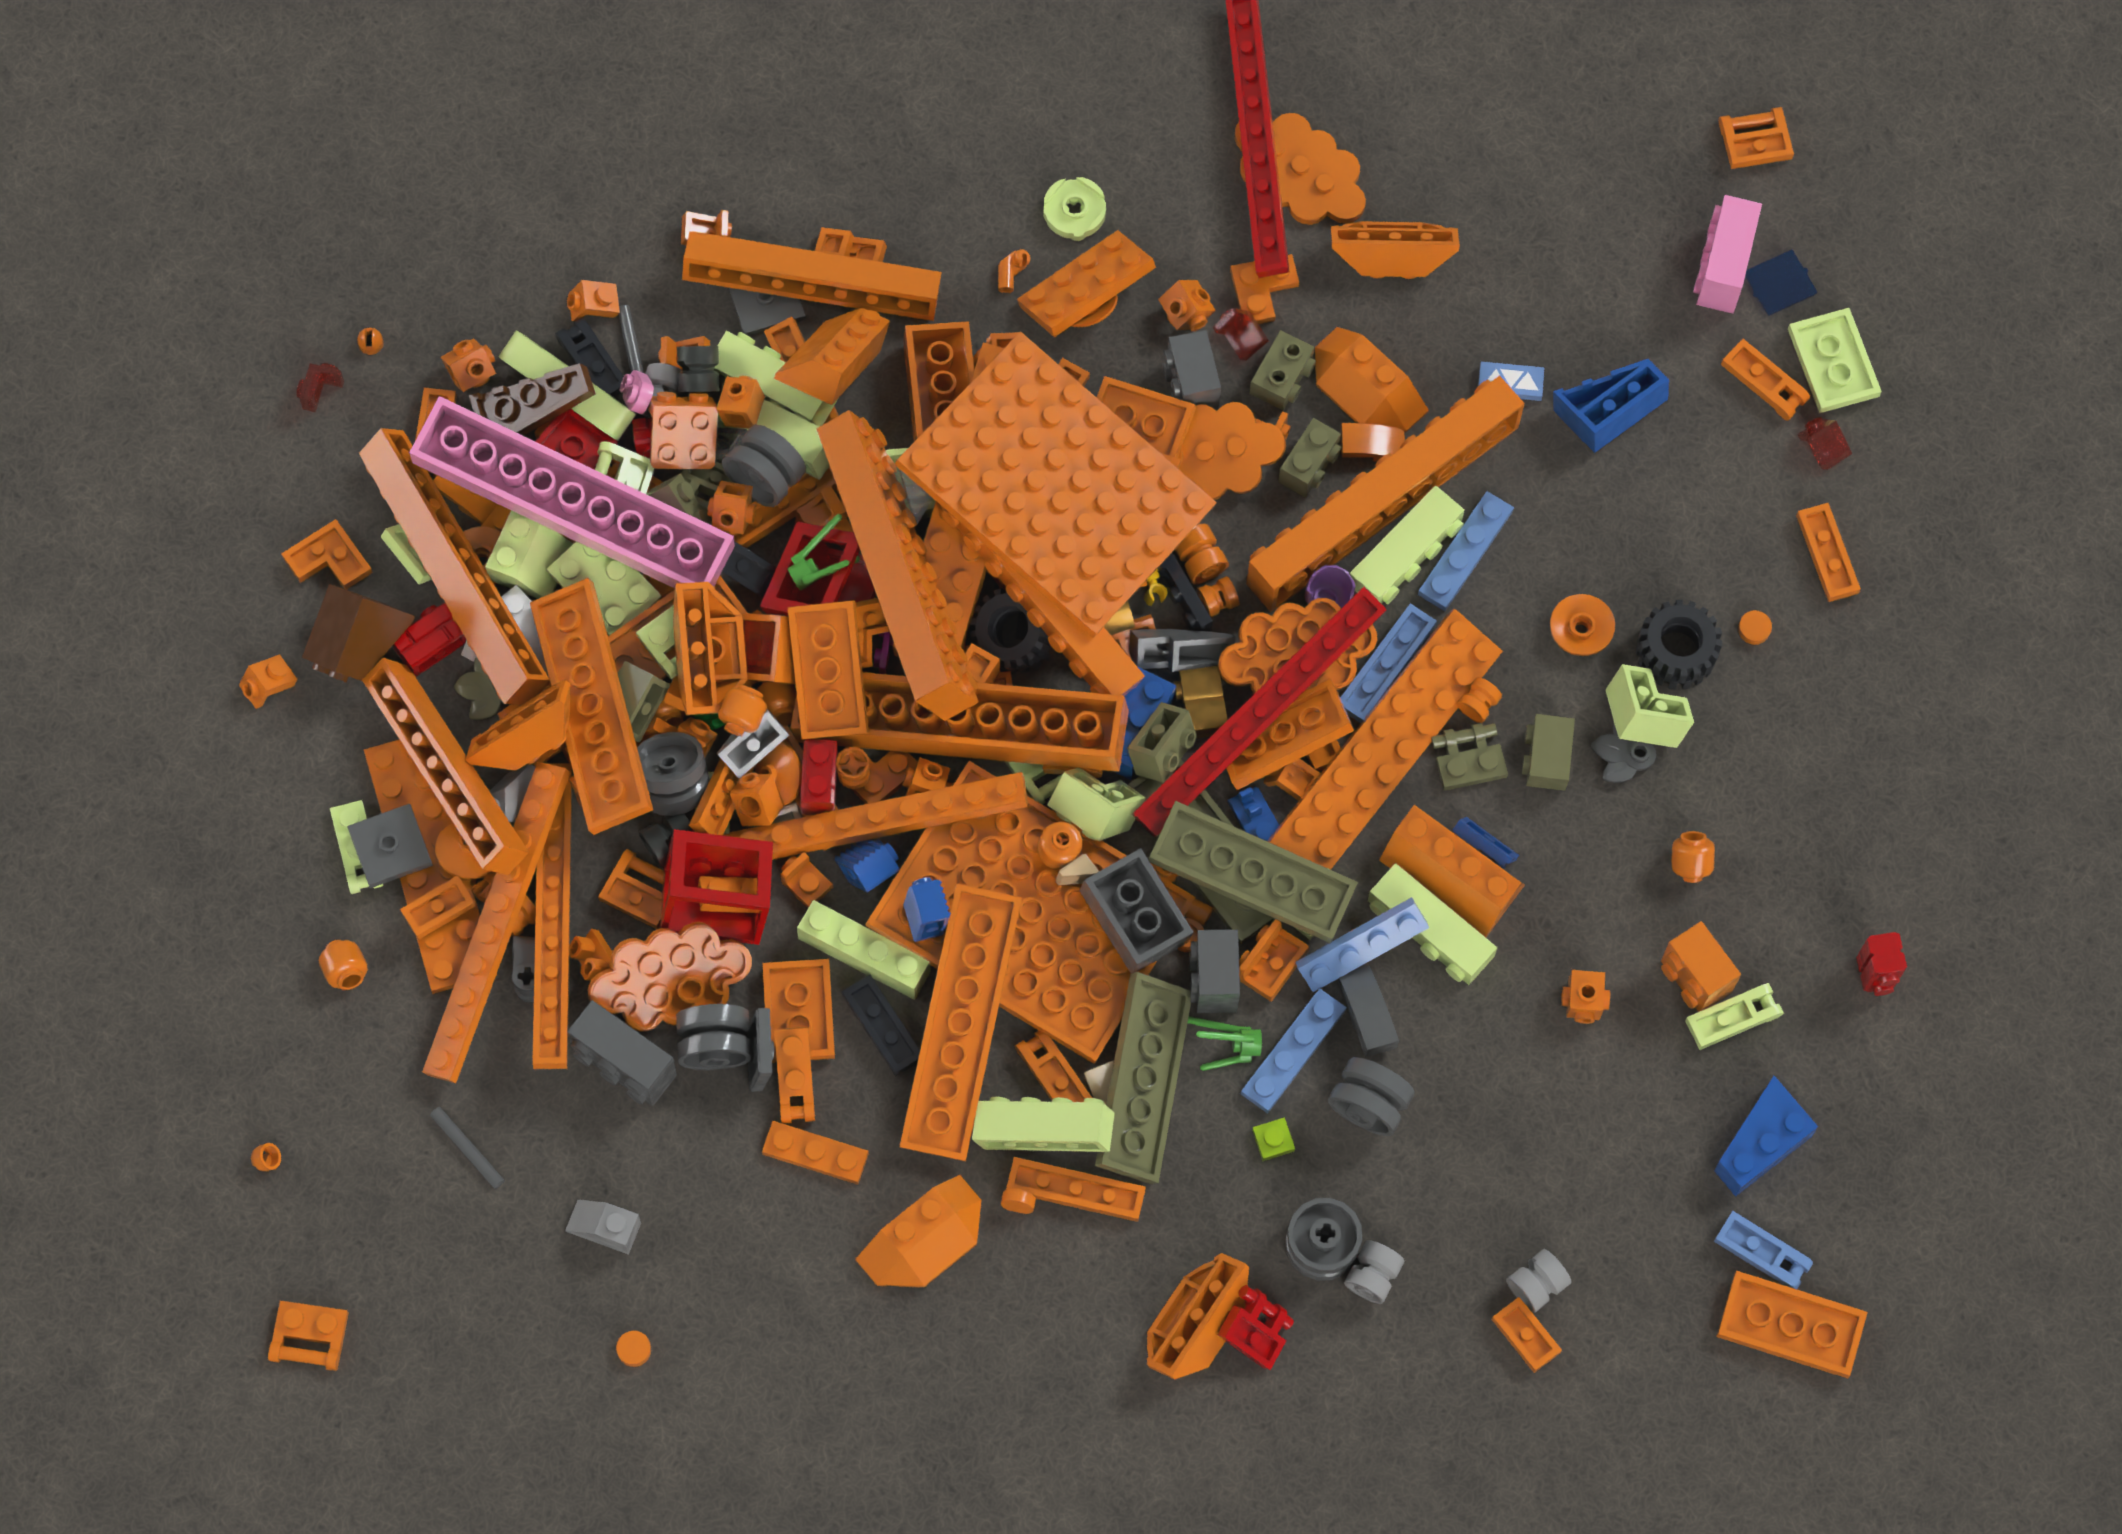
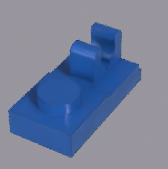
M1257 786L1240 791L1237 796L1227 800L1243 831L1268 841L1279 827L1275 816Z
M1468 817L1460 819L1452 830L1472 847L1482 850V854L1490 860L1494 859V863L1503 869L1508 864L1516 861L1520 856Z

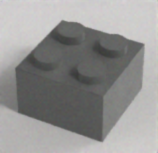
M1207 330L1169 337L1168 349L1163 350L1165 363H1162L1165 381H1171L1172 392H1170V397L1193 403L1195 406L1199 404L1208 405L1217 411L1220 404L1221 384Z
M1198 930L1197 939L1190 942L1189 970L1196 971V973H1191V1003H1197V1013H1237L1240 997L1238 930Z

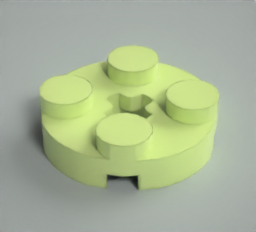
M1076 177V180L1067 181L1065 178L1055 182L1048 189L1044 197L1043 216L1047 225L1059 236L1070 238L1074 241H1081L1087 236H1091L1100 229L1105 220L1106 202L1103 191L1093 181L1083 177ZM1068 204H1081L1080 213L1073 214L1069 212Z

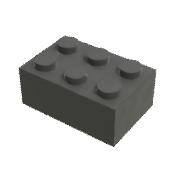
M1141 848L1085 879L1081 886L1080 892L1130 973L1138 972L1187 944L1194 933Z
M593 1000L567 1031L571 1043L570 1046L575 1051L573 1056L585 1066L589 1067L592 1063L601 1070L599 1074L614 1086L618 1082L628 1089L627 1095L641 1105L647 1102L653 1107L677 1076L672 1056Z

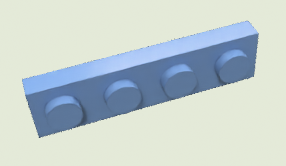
M1486 491L1419 589L1418 595L1446 611L1512 514L1514 507Z
M1411 603L1340 697L1347 715L1359 723L1365 719L1437 624L1435 619Z
M1411 897L1296 961V965L1311 990L1315 992L1319 988L1328 985L1427 930L1429 925Z
M1319 988L1242 1089L1241 1095L1268 1114L1344 1014L1347 1007Z

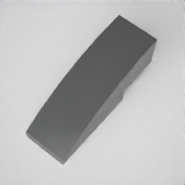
M1130 630L1129 654L1131 660L1141 669L1168 667L1172 672L1218 666L1220 654L1226 647L1235 643L1236 637L1232 634L1197 630Z
M1367 962L1337 979L1365 1057L1396 1049L1399 1043L1385 1000Z

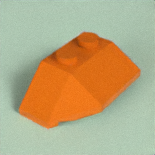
M1360 221L1347 223L1342 226H1331L1332 249L1361 276H1370L1372 278H1383L1385 276L1402 277L1405 279L1426 277L1457 253L1460 247L1458 228H1445L1441 225L1424 222Z
M1336 327L1315 347L1316 386L1356 423L1399 428L1406 433L1429 412L1410 378L1362 334Z
M709 582L676 583L673 628L678 686L686 715L715 714L719 712L727 692L732 688H738L739 685H744L748 680L742 614L716 591Z
M567 680L557 682L491 725L484 733L478 734L471 740L465 761L470 765L516 771L526 764L531 765L535 763L548 750L559 748L566 740V730L570 720V683Z
M961 1175L933 1187L882 1228L855 1260L877 1286L926 1287L977 1245L981 1199Z
M1220 1253L1214 1257L1213 1261L1201 1265L1183 1277L1147 1331V1365L1149 1368L1175 1380L1210 1366L1226 1342L1217 1334L1233 1305L1243 1309L1246 1306L1245 1300L1238 1295L1242 1286H1248L1249 1266L1246 1263Z

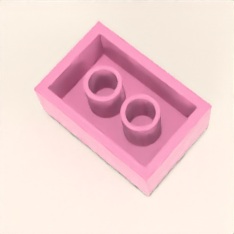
M1725 195L1722 205H1715L1700 261L1701 266L1693 293L1699 294L1696 305L1734 314L1743 287L1762 207L1761 203Z

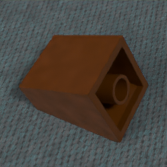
M329 584L302 658L313 662L312 669L328 674V676L347 682L348 678L351 677L362 681L412 624L415 616L380 601Z

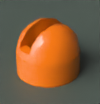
M364 328L359 332L357 343L363 353L373 355L383 348V337L377 329ZM372 334V346H367V335Z
M272 1143L259 1145L252 1151V1165L260 1171L276 1169L281 1163L280 1150Z

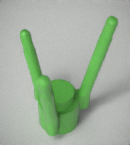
M837 514L801 552L791 557L794 565L787 569L801 591L819 579L833 574L850 564L849 560H844L819 570L812 558L807 561L805 560V557L842 519L841 514ZM857 556L855 563L860 561L859 556Z
M1188 1017V1023L1232 1032L1198 1031L1196 1036L1199 1038L1232 1041L1233 1052H1239L1238 1056L1202 1064L1200 1070L1206 1071L1237 1063H1251L1252 1056L1261 1055V1029H1251V1027L1235 1026Z

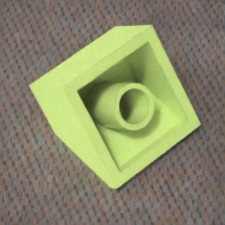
M511 510L485 568L492 582L510 589L517 585L526 595L539 599L553 593L558 584L546 569L568 550L573 543L558 532Z

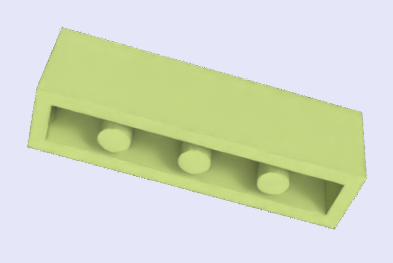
M726 330L717 345L719 346V364L714 367V371L725 378L726 376L737 378L739 376H749L757 379L765 395L764 399L776 401L785 410L793 414L796 412L817 426L824 424L837 400L833 405H830L774 379L776 372L786 363L780 360L782 355L768 346H765L763 350L754 346L756 341L742 332H739L736 336Z
M764 399L757 425L765 426L784 437L803 458L806 465V473L820 480L830 467L816 429L820 426L811 423L809 419L796 412L793 414L785 410L781 404L772 399L769 401ZM718 414L717 427L721 431L739 440L748 431L747 428L725 426Z
M1435 485L1350 572L1356 585L1355 591L1358 593L1365 587L1381 604L1383 602L1389 604L1399 593L1400 589L1398 587L1404 580L1412 581L1421 570L1419 565L1426 558L1432 560L1439 553L1443 546L1440 543L1447 536L1453 538L1457 535L1464 525L1462 519L1465 509Z
M1395 863L1369 892L1368 902L1371 903L1369 905L1371 910L1379 916L1412 897L1429 925L1427 930L1412 938L1421 945L1420 949L1425 956L1433 961L1438 959L1447 967L1446 972L1458 982L1463 980L1470 985L1495 957L1497 947Z
M815 900L812 901L797 927L799 940L866 975H871L875 980L914 1000L931 972L929 961Z
M991 1097L990 1101H978L972 1140L985 1150L1110 1152L1115 1113L1104 1104V1101L1096 1098H1085L1084 1102H1072L1070 1099L1058 1097L1053 1098L1052 1102H1041V1100L1032 1097H1023L1021 1101H1010L1003 1097Z

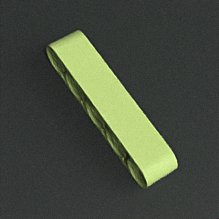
M517 330L498 356L525 377L532 379L543 377L545 373L569 367ZM593 384L596 395L571 409L619 441L636 416V413Z

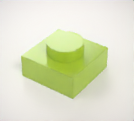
M1285 1117L1252 1128L1262 1161L1295 1152V1146Z

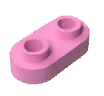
M633 370L630 375L626 374L623 377L620 392L623 393V400L629 410L643 414L652 399L654 386L647 374Z

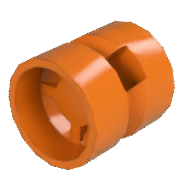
M1208 524L1197 525L1175 549L1179 560L1187 561L1184 565L1185 571L1193 584H1202L1222 574L1229 567V562L1224 552L1219 547H1214L1217 539Z

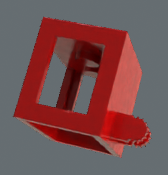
M797 521L760 605L762 610L767 615L788 617L787 607L853 600L856 603L874 599L876 592L863 556L858 554L861 550L854 532L833 528L805 557L806 561L812 558L819 570L844 560H849L850 564L833 574L819 579L801 591L787 568L794 565L791 557L801 552L824 526ZM824 542L845 545L846 547L844 551L830 549ZM857 556H859L860 561L855 563Z
M674 829L664 866L660 928H669L679 933L684 926L692 922H702L715 930L720 941L733 939L741 943L759 945L770 909L773 842ZM700 876L757 878L756 895L698 888ZM700 903L760 911L759 913L700 911Z

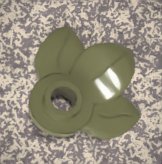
M476 657L474 660L475 672H468L462 675L455 683L454 689L462 697L472 700L469 713L470 719L483 720L494 716L500 709L503 701L497 696L495 687L488 675L482 670L481 663Z

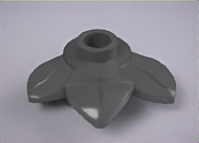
M1615 723L1613 725V734L1602 735L1591 744V749L1608 762L1603 773V780L1607 782L1619 783L1629 781L1637 771L1650 768L1656 759V749L1653 744L1619 739ZM1641 749L1646 753V756L1637 757L1634 751Z

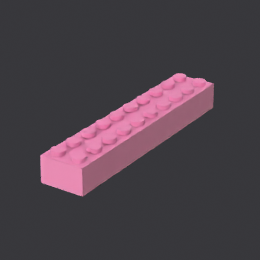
M440 396L409 452L413 464L675 588L676 583L709 582L714 587L735 547L734 536Z

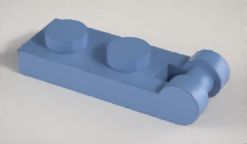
M1732 1211L1714 1240L1715 1243L1772 1277L1781 1285L1798 1289L1801 1284L1799 1279L1804 1272L1807 1273L1813 1265L1812 1260L1734 1211ZM1783 1259L1792 1264L1789 1271L1780 1267Z

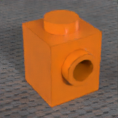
M726 376L716 409L725 426L749 429L753 425H757L765 398L757 379L749 376H739L738 378Z

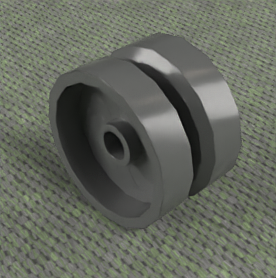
M762 425L750 427L741 437L740 445L733 447L722 460L724 471L732 483L753 486L752 500L767 507L777 506L788 494V487L794 486L806 473V465L798 451L784 437Z
M667 732L643 741L637 749L653 806V811L651 812L659 815L674 816L697 808L710 781L702 745L698 740L685 733Z
M707 1004L690 1007L676 1014L677 1035L683 1038L682 1041L677 1043L678 1064L690 1069L713 1070L734 1068L751 1060L750 1039L743 1036L750 1029L749 1011L744 1007L736 1005Z
M1359 1057L1350 1058L1342 1072V1078L1345 1083L1335 1085L1328 1098V1104L1343 1118L1369 1132L1382 1136L1393 1135L1401 1121V1115L1398 1111L1407 1109L1415 1095L1413 1087L1400 1075L1376 1062Z
M1315 1198L1302 1204L1293 1214L1286 1235V1253L1292 1266L1303 1276L1317 1281L1333 1280L1346 1274L1355 1264L1360 1250L1362 1225L1356 1213L1349 1206L1333 1198ZM1320 1237L1327 1238L1328 1242H1320Z

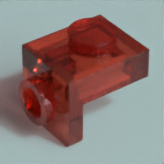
M1229 309L1220 316V321L1213 326L1215 333L1225 335L1240 360L1247 361L1269 342L1252 313L1247 310Z
M310 363L305 379H301L297 387V398L300 399L303 410L316 412L324 384L343 388V375L337 367L328 363H321L320 365Z
M1822 417L1815 418L1805 425V430L1797 434L1800 441L1808 442L1819 466L1823 470H1828L1852 454L1836 420L1823 419Z

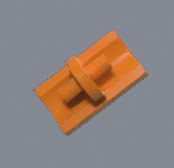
M590 929L586 937H574L569 945V956L572 959L579 960L582 965L580 973L585 980L591 981L596 974L611 969L613 950H611L599 930Z

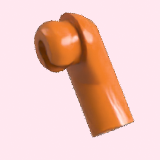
M1026 250L1013 251L1000 261L998 265L999 292L1011 293L1014 291V276L1024 270L1030 263L1031 258Z

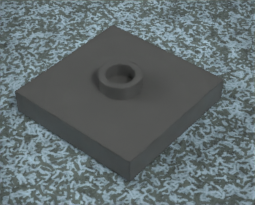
M728 288L742 331L749 337L764 333L766 329L791 316L795 319L796 323L806 320L800 299Z
M410 804L347 826L370 888L433 866Z
M758 1008L749 1023L750 1029L747 1032V1038L750 1039L751 1060L748 1062L750 1092L763 1091L772 1075L774 1042L771 1040L770 1008Z

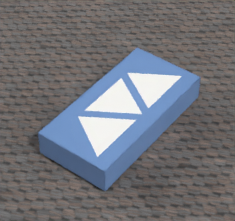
M1481 361L1478 386L1486 380L1491 382L1500 375L1520 399L1542 400L1544 367Z

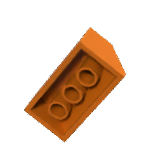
M859 308L826 320L776 372L774 379L833 405L880 353L890 320L880 316L876 311Z
M969 321L905 326L903 345L914 442L972 381L974 363Z
M1413 805L1394 831L1379 859L1390 869L1395 863L1485 938L1525 886V884L1416 805Z

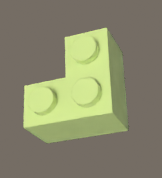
M1622 664L1605 690L1619 739L1677 748L1694 723L1688 699L1658 693L1652 670L1649 668Z
M1075 768L1063 773L1047 805L1056 811V815L1060 819L1072 822L1081 828L1082 833L1086 837L1100 841L1129 831L1136 819L1132 814L1144 803L1146 797L1121 780L1105 785L1083 769Z

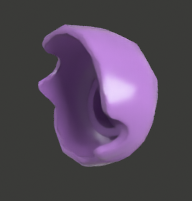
M1324 565L1309 578L1305 589V601L1309 604L1317 598H1328L1335 601L1342 608L1353 598L1356 588L1355 582L1347 570L1337 565Z

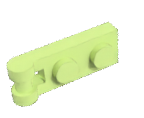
M362 800L330 808L351 895L360 893L362 888L369 887L365 874L357 876L356 870L361 869L362 866L347 828L349 825L367 819ZM381 884V885L376 886V887H373V888L375 889V888L383 887L384 885Z
M1763 984L1688 1016L1685 1022L1699 1050L1782 1016L1784 1012L1780 1004H1775L1771 996L1774 992L1770 984ZM1760 1001L1763 1010L1757 1012L1753 1002Z

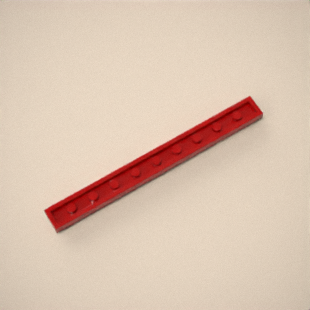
M1226 0L1255 269L1258 278L1288 273L1290 270L1259 0Z
M1363 587L1132 815L1156 838L1161 833L1175 801L1188 806L1387 609Z

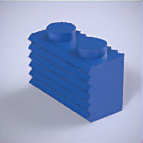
M879 839L857 842L856 845H851V849L846 848L845 852H841L840 856L835 855V862L848 882L867 893L900 870L895 862L899 858L889 843L884 845Z
M930 877L921 878L912 882V886L908 887L903 905L914 942L942 936L946 930L951 913L948 912L947 900L944 899L945 894L942 893L944 889L941 887L942 881L938 879L932 881Z

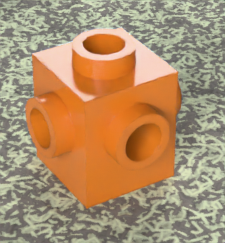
M1178 280L1158 299L1167 314L1169 323L1176 330L1197 331L1207 324V319L1216 311L1210 302L1209 294L1201 287L1198 280Z
M474 338L457 343L452 351L441 356L452 381L462 392L472 387L477 388L486 384L489 381V377L496 374L491 364L496 361L491 350L486 344L484 346L480 345Z
M721 481L714 497L710 498L707 515L712 517L711 526L730 535H743L748 524L754 523L756 515V505L751 504L753 486Z
M919 757L915 769L908 768L902 784L903 787L908 788L905 796L951 787L952 783L947 781L951 768Z
M1571 971L1568 987L1563 986L1561 994V1006L1567 1007L1566 1018H1574L1575 1022L1589 1024L1595 1022V1020H1600L1603 1010H1609L1610 990H1604L1605 972Z

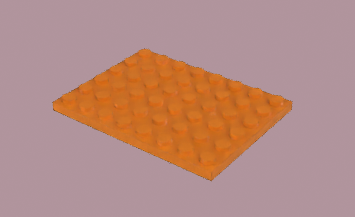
M1021 331L895 463L902 472L1092 638L1099 633L1217 503Z
M968 761L953 786L996 776ZM1027 796L1028 807L926 828L865 926L929 961L931 966L938 969L946 930L942 936L914 942L903 905L908 887L912 886V882L926 877H930L932 881L937 879L942 881L941 887L944 888L942 893L945 894L944 899L947 900L948 912L951 910L956 883L1022 897L999 1007L1095 1064L1122 1020L1131 973L1080 892L1082 884L1058 885L1055 881L1061 869H1053L1045 865L1039 857L1037 847L1043 830L1050 824L1066 821L1060 819L1054 811ZM1067 822L1073 825L1082 837V849L1079 856L1086 854L1099 871L1127 856L1102 840H1092L1082 833L1081 828L1072 822ZM1158 875L1179 910L1185 916L1196 897ZM1157 961L1138 972L1149 975Z

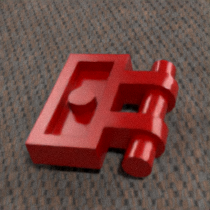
M1244 1285L1240 1288L1238 1295L1245 1300V1308L1233 1305L1217 1335L1259 1366L1271 1370L1287 1341L1278 1335L1281 1327L1285 1330L1290 1329L1294 1320L1287 1315V1310L1281 1305L1269 1302L1266 1294L1259 1289H1252ZM1261 1312L1266 1315L1265 1324L1258 1320Z

